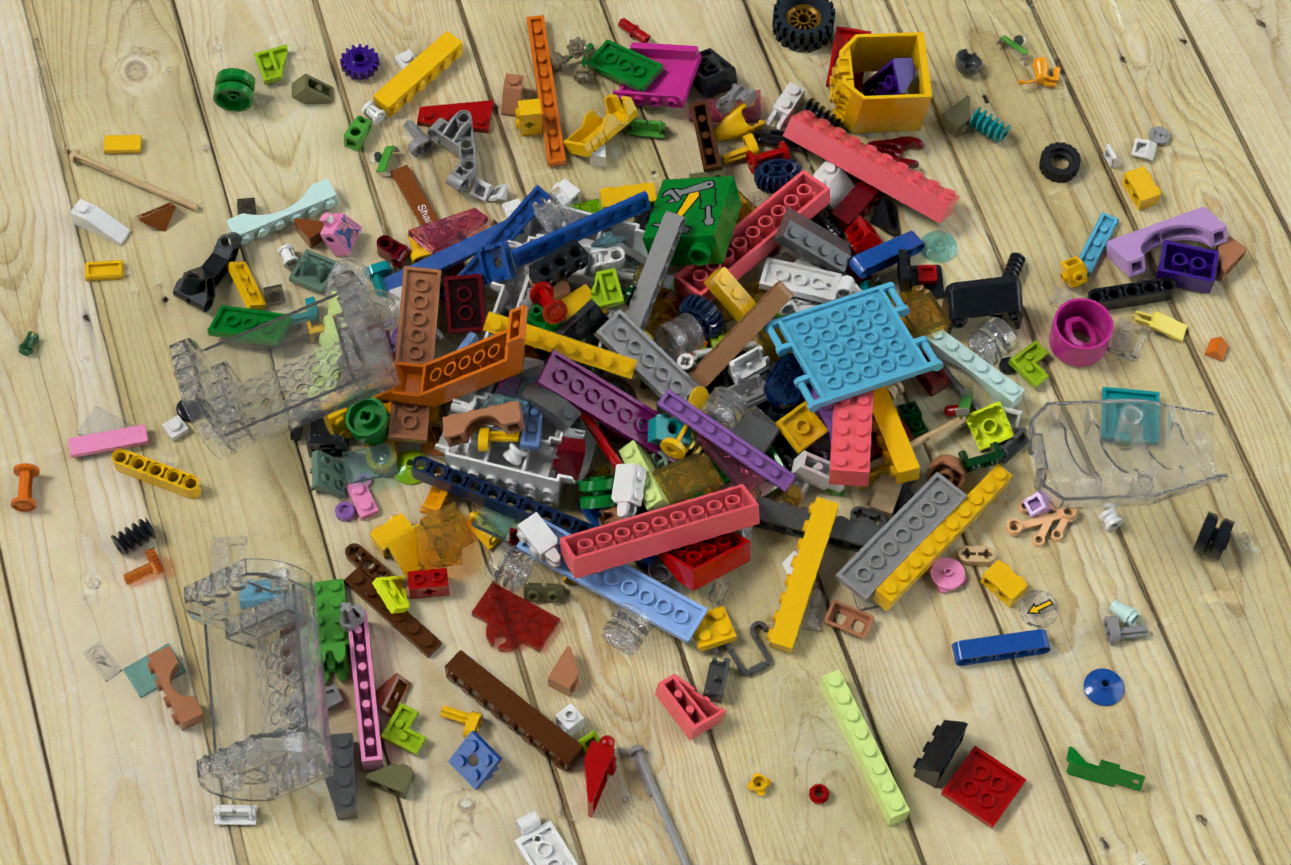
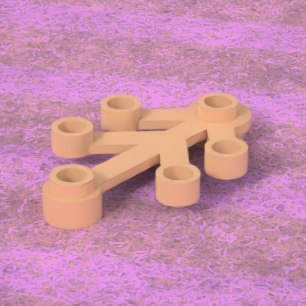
M1045 496L1055 513L1050 514L1047 512L1038 515L1037 518L1022 522L1015 518L1010 519L1007 522L1006 531L1011 536H1017L1021 533V530L1042 525L1032 541L1033 545L1039 548L1044 545L1045 536L1052 522L1060 520L1057 529H1054L1051 533V540L1053 542H1060L1067 523L1076 520L1078 510L1073 504L1067 503L1061 506ZM1023 501L1020 502L1019 512L1022 514L1029 513L1027 509L1021 507L1024 505ZM1015 527L1017 530L1013 531L1010 528ZM1054 534H1059L1060 537L1057 538L1054 536ZM1036 539H1040L1042 542L1038 543Z

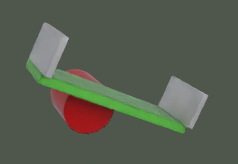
M973 389L960 390L961 399L959 405L946 406L944 409L945 415L948 417H966L970 415L969 410L972 397L974 396Z

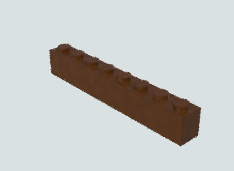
M462 650L445 665V676L451 683L454 684L456 682L461 686V690L469 696L471 694L476 698V702L481 707H487L491 710V714L496 719H502L511 731H517L521 734L522 739L526 743L535 745L537 751L544 757H550L553 764L559 769L563 768L568 772L583 755L582 745Z

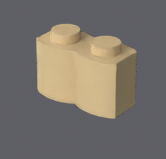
M881 473L880 479H875L872 488L875 489L874 495L870 494L867 502V505L870 506L869 509L880 512L886 518L891 519L903 483L896 484L894 477L891 478V476Z

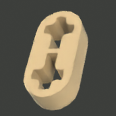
M967 545L959 549L957 559L962 565L990 566L994 562L996 554L993 548L988 546ZM965 552L968 553L969 559L965 558ZM987 553L989 559H985L983 554Z

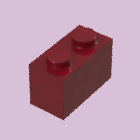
M561 438L560 444L556 445L555 456L557 457L552 460V470H555V478H557V474L572 476L575 481H578L586 453L585 439Z

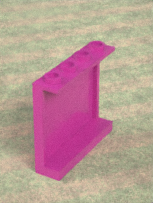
M632 42L630 50L663 64L664 70L644 92H639L621 84L620 90H613V94L618 96L621 104H623L621 97L626 96L631 97L634 104L639 106L684 108L702 59L698 47Z

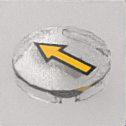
M1033 590L1023 596L1020 601L1019 613L1021 619L1029 626L1045 628L1055 622L1059 614V605L1052 594L1044 590Z

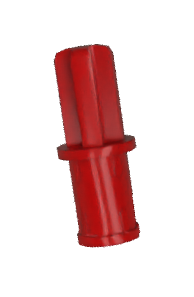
M626 18L620 19L618 26L629 33L630 37L636 38L641 43L649 42L651 36L641 30L639 25H634Z

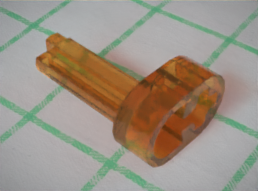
M154 547L145 551L149 563L123 575L127 586L155 573L157 576L165 572Z

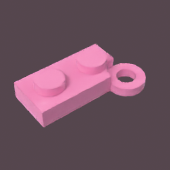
M365 473L360 474L356 482L346 485V490L361 521L379 514L378 508L368 489L372 484V479L370 475ZM362 479L368 480L365 484H362L360 481Z

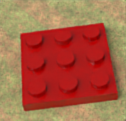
M974 746L942 790L941 795L993 829L1027 779L977 746Z

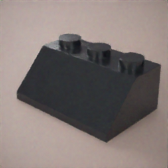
M944 720L941 726L937 724L932 733V736H934L932 742L927 741L922 751L925 754L922 759L918 757L913 766L915 769L914 777L935 788L960 746L968 723Z

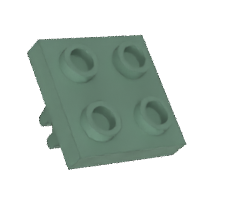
M306 249L289 276V281L323 295L340 264L338 261Z
M319 450L312 452V468L310 469L312 486H310V490H316V493L325 492L339 499L346 497L345 462Z

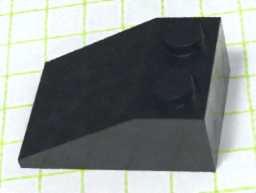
M711 48L700 51L702 59L693 81L698 92L706 98H713L717 94L730 91L732 84H738L736 69L733 65Z

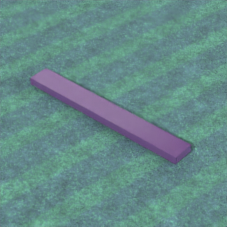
M667 389L657 403L658 407L783 492H787L797 477L671 390Z

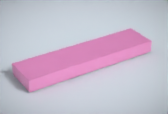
M145 424L68 438L71 458L149 444Z

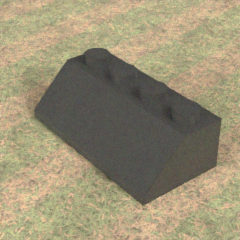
M787 208L773 240L823 270L844 273L851 258L850 243L795 210Z

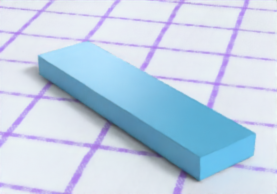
M1104 212L1101 213L1079 256L1087 266V277L1092 275L1106 247V242L1109 241L1119 221L1118 218Z

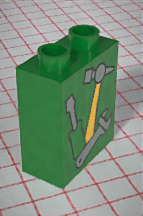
M734 176L663 179L642 238L648 255L663 216L669 211L686 217L685 226L669 266L723 264L742 206Z

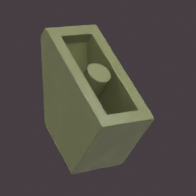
M305 73L292 82V98L304 104L332 103L333 87Z
M967 95L942 114L940 125L955 138L960 134L963 135L969 129L970 96Z
M394 763L367 774L366 782L368 786L405 799L415 777L411 767L405 764L398 765Z

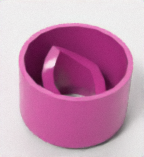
M1076 298L1063 303L1055 313L1049 333V345L1053 354L1060 361L1070 366L1086 367L1095 364L1106 353L1113 332V319L1103 305L1091 299ZM1073 332L1084 333L1089 337L1090 342L1084 343L1077 340Z

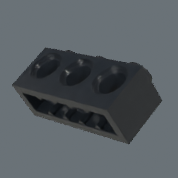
M574 238L530 265L529 278L535 284L547 282L552 287H555L557 283L568 279L576 271L584 269L588 265L589 253Z

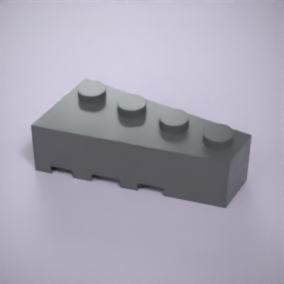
M353 733L312 736L313 745L337 819H357L358 801Z

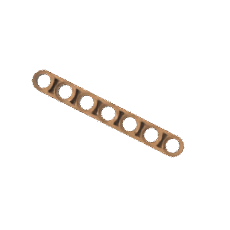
M781 281L776 282L693 368L689 375L700 386L706 387L794 294Z

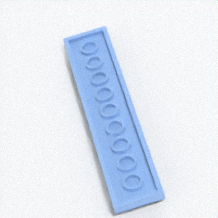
M545 519L543 521L558 538L557 551L561 556L559 568H552L545 560L541 562L537 557L534 558L529 552V546L526 542L522 543L520 541L516 546V550L687 644L708 612L706 607L627 564L575 579L562 558L559 539L571 534Z

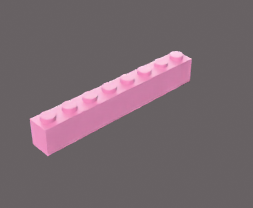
M364 610L365 621L353 631H348L361 759L364 771L384 768L369 623L366 610ZM354 612V614L356 615V617L359 618V617H360V614H359V613L356 614V613Z

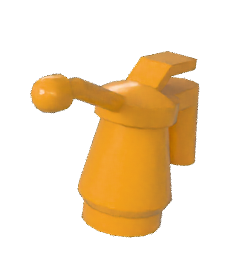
M1038 57L1033 60L1032 65L1036 76L1035 79L1028 81L1020 79L1018 81L1020 85L1036 82L1048 88H1055L1056 84L1059 83L1061 68L1055 67L1053 69V77H1050L1048 75L1049 63L1045 57Z

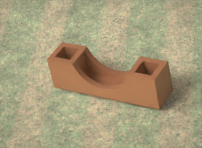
M509 401L506 404L491 405L483 409L469 410L468 412L442 417L444 438L449 447L469 443L472 434L480 427L486 425L498 426L504 430L506 435L525 431L524 414L519 401Z
M171 646L149 654L147 667L150 674L155 673L157 677L155 684L159 692L163 690L165 694L163 700L167 709L171 707L174 713L171 717L175 726L180 725L183 731L205 721L195 696L180 695L172 688L173 677L180 668Z

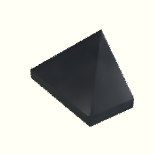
M886 198L881 199L870 223L894 235H901L896 204Z

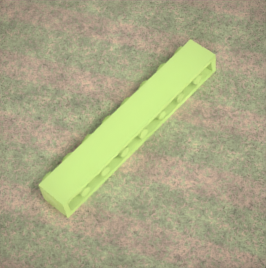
M840 669L822 676L820 688L888 826L906 820L910 810Z

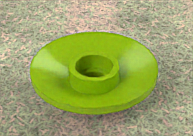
M406 450L398 454L397 466L392 471L394 477L406 485L421 483V481L413 478L411 475L412 466L407 464L412 463L413 459L417 456L427 457L424 453L417 450ZM421 466L416 467L417 469H420V470L424 469V468L421 467Z

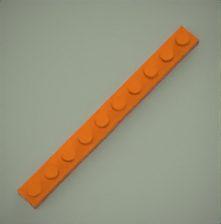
M544 15L526 17L537 96L540 99L542 130L548 167L566 165Z

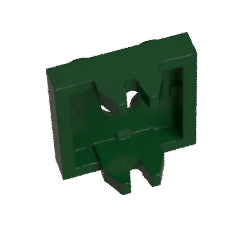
M993 442L990 444L991 453L968 459L966 451L963 450L958 452V456L966 468V473L982 468V465H984V468H988L1000 463V459L1005 457L1003 449L1000 450L998 443Z

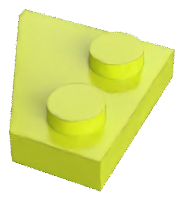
M403 575L379 577L372 582L391 614L403 613L409 609V601L406 597L407 591L402 586L404 582Z

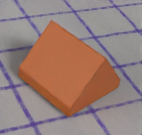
M1222 336L1211 338L1204 355L1222 361L1228 344Z

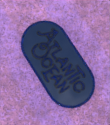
M787 353L779 358L763 388L769 403L781 409L796 407L803 396L800 389L796 388L794 380L799 376L805 375L793 353Z

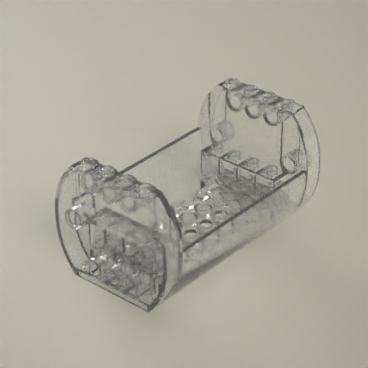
M352 270L332 277L334 281L332 284L337 293L212 346L201 349L192 338H186L169 346L185 411L198 435L215 457L223 460L401 385L384 325L367 291ZM338 373H342L339 378H335ZM324 380L322 385L317 386L319 381ZM307 387L305 392L299 393L302 388ZM285 395H289L286 400H282ZM271 402L269 407L264 408L267 403Z
M247 558L184 587L187 615L195 622L204 625L214 749L213 754L203 755V758L196 761L199 785L211 794L228 799L254 802L273 801L333 776L334 763L314 578L304 569L286 562L272 559Z

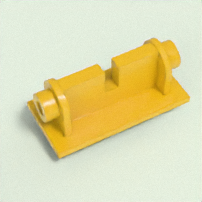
M472 511L469 514L470 519L465 522V525L488 550L504 540L481 512Z

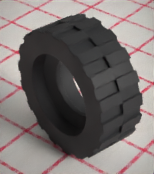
M1065 142L1051 143L1042 151L1039 169H1041L1042 175L1052 182L1065 183L1069 180L1071 181L1074 176L1076 177L1079 170L1080 154L1076 148ZM1054 156H1062L1068 160L1069 165L1065 169H1058L1052 166L1051 159Z

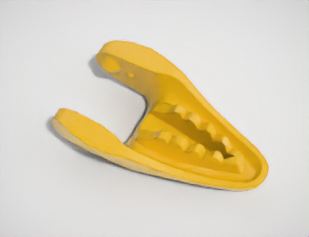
M745 102L740 103L715 127L716 141L739 138L749 133L754 134L755 129L761 130L766 121L759 120L754 126L748 125L742 116V110L747 109Z

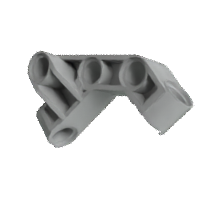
M467 110L457 112L449 122L439 118L427 131L432 140L459 156L460 162L450 173L447 181H445L447 185L459 193L464 192L478 176L472 116Z

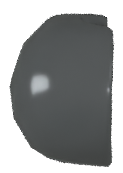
M967 49L959 50L955 58L956 69L964 75H975L982 68V60L975 52L969 54Z

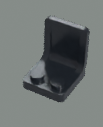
M898 249L897 274L900 298L913 300L944 298L941 266L936 265L937 284L918 285L917 265L910 266V254L906 255V249Z
M313 415L311 417L310 436H307L306 440L309 458H312V452L316 450L335 458H348L349 438L346 439L339 434L331 435L326 427L323 415Z

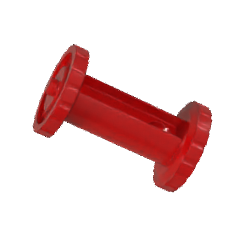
M784 141L778 143L779 148L756 155L751 150L747 151L746 161L750 172L754 175L757 166L764 161L767 162L769 159L790 158L788 147Z
M539 282L531 288L529 292L530 300L535 305H542V315L547 323L557 324L565 319L568 312L567 306L563 301L553 298L554 288L550 283Z

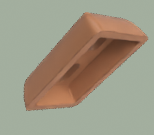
M838 600L832 601L824 618L827 625L860 639L866 637L874 620L873 615ZM836 613L846 616L843 625L832 621ZM855 620L864 623V628L860 633L851 630Z

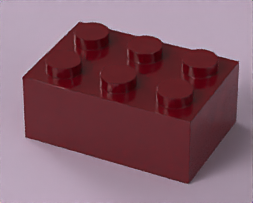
M483 275L444 276L448 333L484 331L486 309Z

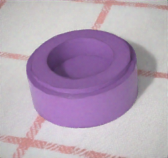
M341 502L336 506L335 514L339 521L348 522L354 518L355 509L350 502Z

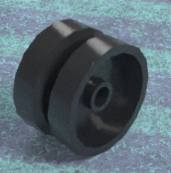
M1209 511L1192 551L1202 555L1209 544L1211 545L1208 553L1209 558L1219 561L1223 550H1226L1235 521L1225 518L1222 520L1219 528H1217L1216 525L1219 517L1217 514Z

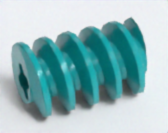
M979 107L971 117L970 127L975 128L977 132L981 131L982 135H987L988 139H993L995 143L1000 142L1008 134L1011 125L1004 128L1005 121L998 124V117L992 120L993 114L991 113L987 117V110L981 113V107Z

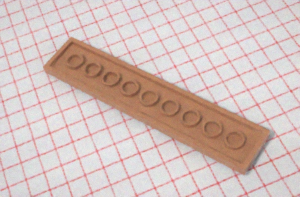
M404 266L395 356V361L425 364L434 360L441 270L410 266ZM391 401L388 440L427 444L430 406Z

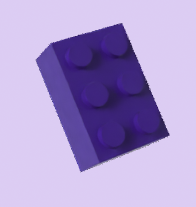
M1164 240L1155 279L1170 277L1175 280L1176 287L1210 294L1215 280L1219 251Z

